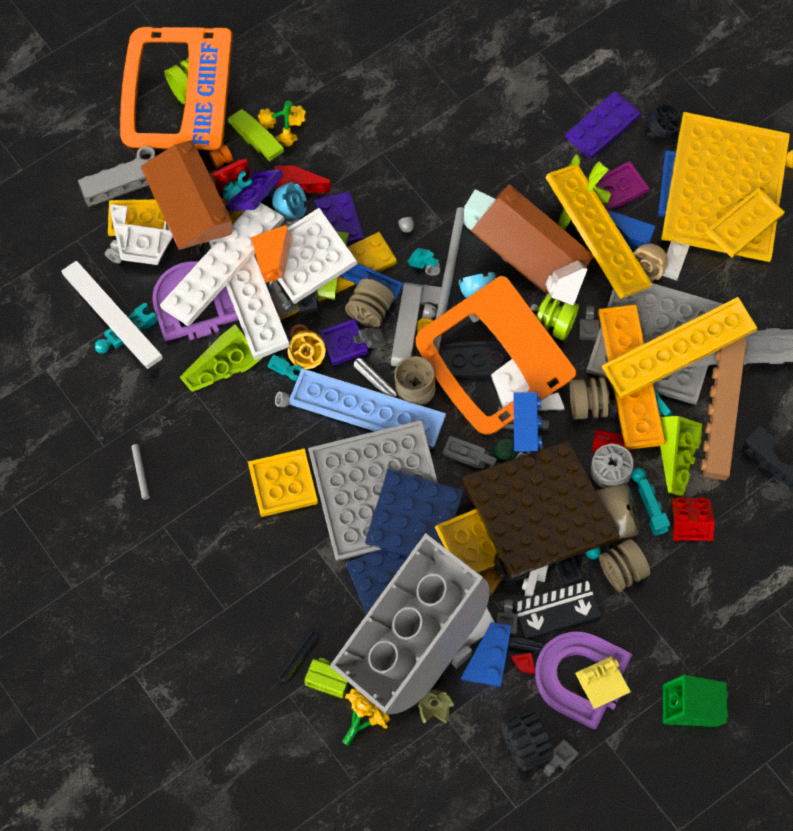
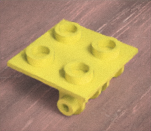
M612 656L575 673L594 709L630 693L618 669L619 664L616 659L613 660Z

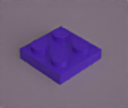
M355 319L319 331L333 366L368 354L365 343L356 344L353 336H359V328Z

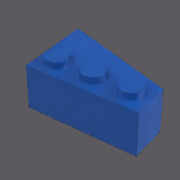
M513 392L514 452H537L538 447H542V436H538V428H541V416H537V408H541V397H537V392Z
M490 623L461 677L462 681L501 687L511 631L510 625Z

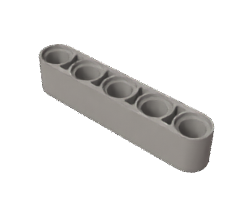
M404 282L391 366H397L403 359L412 357L423 288L421 284Z

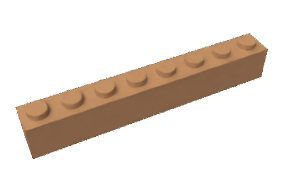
M747 336L715 352L714 360L717 361V367H714L712 373L715 383L711 386L710 397H713L712 404L708 406L710 422H707L705 428L708 438L704 441L703 452L706 453L700 467L703 470V477L726 481L730 476Z

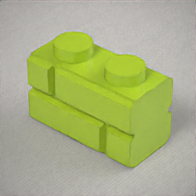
M323 658L312 660L305 678L306 686L342 699L349 686V682L331 668L330 662Z

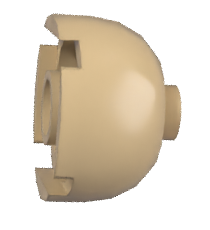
M643 244L633 252L650 281L658 280L662 277L668 267V257L661 247L655 244Z

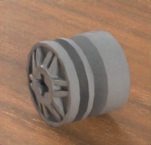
M618 444L604 445L595 452L590 468V479L597 490L618 485L627 486L633 470V458L630 452Z

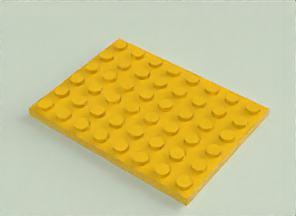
M683 112L661 239L726 253L706 234L707 229L757 188L761 189L779 206L790 134ZM777 221L736 255L770 262Z

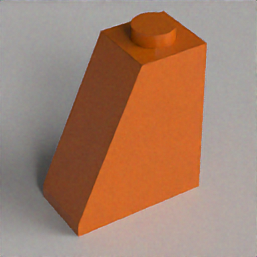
M286 225L251 237L259 269L266 283L284 277L292 238Z

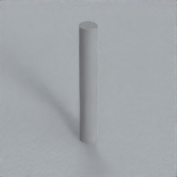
M134 444L131 447L142 499L146 500L150 498L141 452L139 444Z

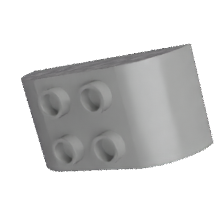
M425 533L330 667L384 713L397 714L409 709L431 690L480 622L489 600L488 582Z

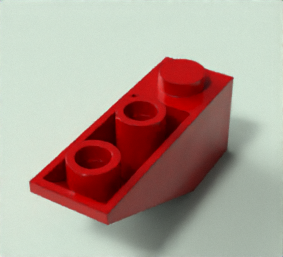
M293 165L275 166V170L280 169L283 174L275 186L276 189L283 184L294 182L293 184L301 186L305 194L331 192L329 179Z

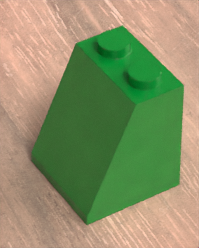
M683 675L663 684V724L717 727L727 723V683Z

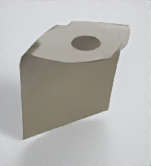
M618 485L596 490L620 535L619 539L637 536L640 530L639 517L630 488L626 485ZM627 504L630 505L631 511L627 510V508H626V505H627Z

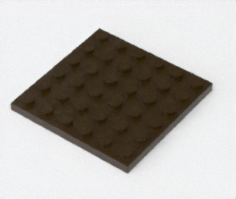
M569 441L462 477V483L510 579L618 541L620 538Z

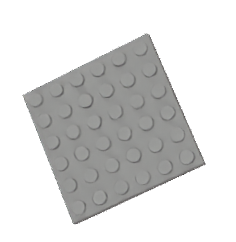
M652 283L650 288L623 299L619 298L613 288L607 308L636 305L644 344L723 304ZM600 327L586 372L607 378L602 369V365L608 363ZM684 367L654 382L653 388L660 395L696 405L708 367Z
M422 420L308 448L336 561L382 550L366 545L365 540L388 469L438 483Z

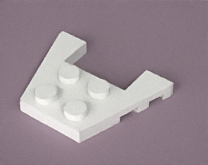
M111 204L110 211L120 259L158 265L173 238L166 221L164 229L125 224L127 206Z
M513 359L491 374L502 408L514 401L513 392H527L529 390L524 376ZM559 392L541 401V408H537V410H564Z

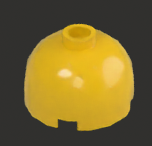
M310 330L300 331L289 341L288 356L294 365H299L303 369H311L322 362L326 347L324 340L316 332Z

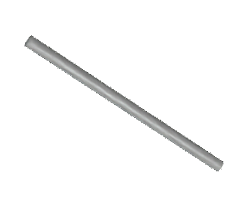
M461 207L457 208L436 319L447 311L464 223V208ZM442 335L433 342L438 353Z

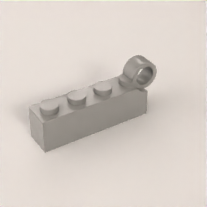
M149 146L141 147L137 151V158L133 161L119 164L117 167L105 169L97 174L85 176L78 180L87 206L89 207L148 186L141 170V165L156 157L153 148ZM145 154L151 155L149 159L141 158Z

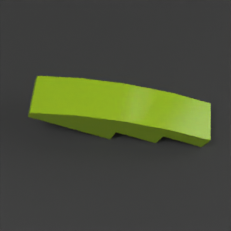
M241 109L227 118L248 144L251 143L259 153L262 152L269 161L284 152L281 144L244 110Z

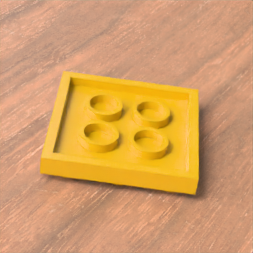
M305 449L248 461L261 517L318 504Z
M476 509L435 526L445 549L476 573L494 567V558L497 551Z

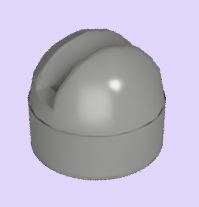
M405 217L398 221L399 227L403 232L408 233L412 231L414 227L412 217Z
M439 262L435 267L426 265L425 272L432 276L438 275L440 273Z
M426 303L422 318H434L437 313L436 307Z
M279 391L275 397L276 406H288L291 396L286 392Z

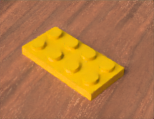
M757 188L708 228L706 234L733 258L780 219L785 212L761 189Z

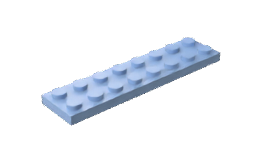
M301 369L289 400L290 405L372 431H379L422 420L428 447L432 450L435 448L446 418V413L306 369Z

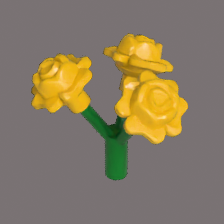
M286 101L284 110L274 114L268 108L266 110L261 109L258 118L259 123L265 129H272L274 124H276V117L284 115L285 128H283V133L276 136V139L280 142L281 146L289 147L293 145L294 141L298 140L296 135L290 133L289 124L290 126H301V122L306 120V111L302 110V106L295 107L292 106L291 101Z
M351 689L350 693L346 694L345 698L349 699L352 703L353 717L352 726L344 737L343 743L350 745L356 733L369 725L373 726L378 723L385 729L387 728L386 723L390 720L389 714L384 713L376 705L374 706V703L357 689ZM364 715L372 716L369 718V721L358 726L361 717H364Z

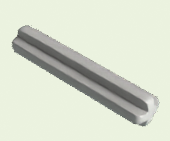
M358 358L354 362V367L382 394L395 398L398 396V393L362 358Z

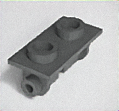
M278 279L266 286L281 317L298 310L297 305L292 302Z

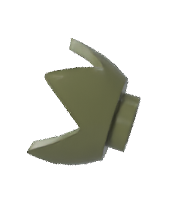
M431 689L418 703L423 723L429 721L433 716L447 723L449 707L454 706L450 697L438 689Z

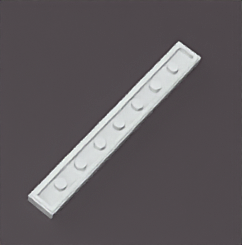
M77 261L62 270L65 278L147 369L163 359L158 350Z

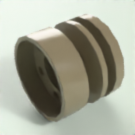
M361 279L354 290V295L350 297L349 302L346 304L345 310L351 318L360 324L372 328L379 327L382 319L386 316L385 312L389 310L394 301V295L386 286L377 281Z
M418 356L403 359L394 371L396 392L399 399L420 406L429 403L436 392L433 366L428 360Z
M604 377L598 378L597 385L595 378H591L589 387L586 386L584 379L570 381V403L574 420L587 419L589 410H591L594 418H598L599 411L601 417L608 416L609 391Z
M632 539L617 545V551L610 549L608 553L604 552L599 556L605 576L617 591L624 590L626 586H632V579L639 582L650 576L648 562L639 546Z

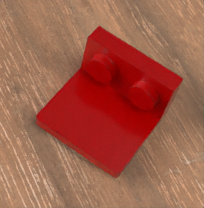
M246 158L243 160L239 159L209 174L218 194L223 193V188L227 183L238 180L239 173L242 171L246 172L242 179L244 181L248 180L250 177L248 161Z
M672 498L671 506L674 517L673 541H713L715 521L710 499Z

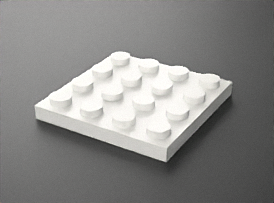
M320 208L288 227L292 238L284 277L278 280L295 304L358 264Z

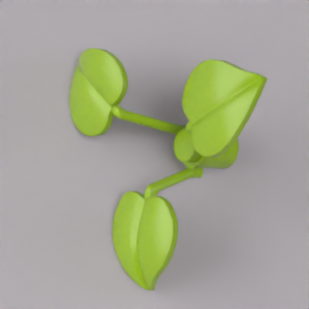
M579 155L574 156L569 166L574 164L580 166ZM597 162L589 175L586 190L591 192L593 189L602 204L606 205L610 198V192L595 185L609 169L601 162ZM563 208L559 218V226L565 231L571 218L565 208Z

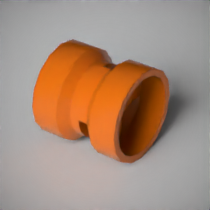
M223 145L217 151L212 150L209 152L210 159L216 169L224 163L233 161L226 145Z

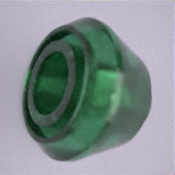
M508 438L497 441L493 447V455L501 463L513 460L519 454V452H514V441Z

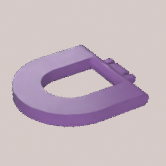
M184 262L171 267L162 274L154 287L153 305L165 342L189 335L190 341L195 340L193 334H196L197 339L212 334L211 329L214 330V333H218L219 328L217 326L239 320L226 286L213 299L218 313L217 317L181 327L177 318L161 309L160 304L198 262Z
M568 632L561 634L549 641L539 654L535 668V681L538 691L545 702L556 711L592 729H596L606 708L609 707L614 710L616 704L609 702L594 709L590 701L568 691L560 684L557 677V667L563 659L572 655L585 656L597 663L612 656L613 660H617L619 664L618 669L623 676L632 654L589 633Z

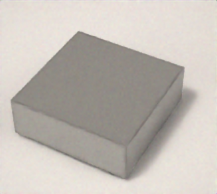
M423 285L420 304L425 305L427 303L438 306L441 287Z
M468 645L458 651L452 659V665L456 669L471 657L472 650Z

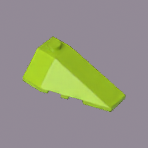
M235 324L223 333L180 378L193 392L211 385L222 378H229L237 372H244L262 358L254 360L246 337Z
M680 416L660 417L665 444L660 446L668 493L684 496L690 477L689 468L691 464H694L696 459L694 457L695 450L701 444L702 423Z

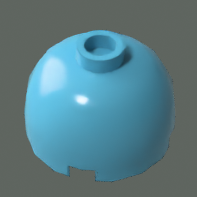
M294 182L281 185L273 194L272 206L284 219H299L306 212V207H304V201H306L305 193L301 186L293 184Z
M488 273L489 276L485 277L483 274H478L459 280L462 294L468 298L496 279L495 273Z

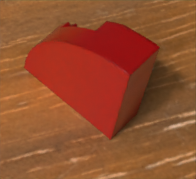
M532 653L511 656L512 662L517 669L524 673L535 674Z

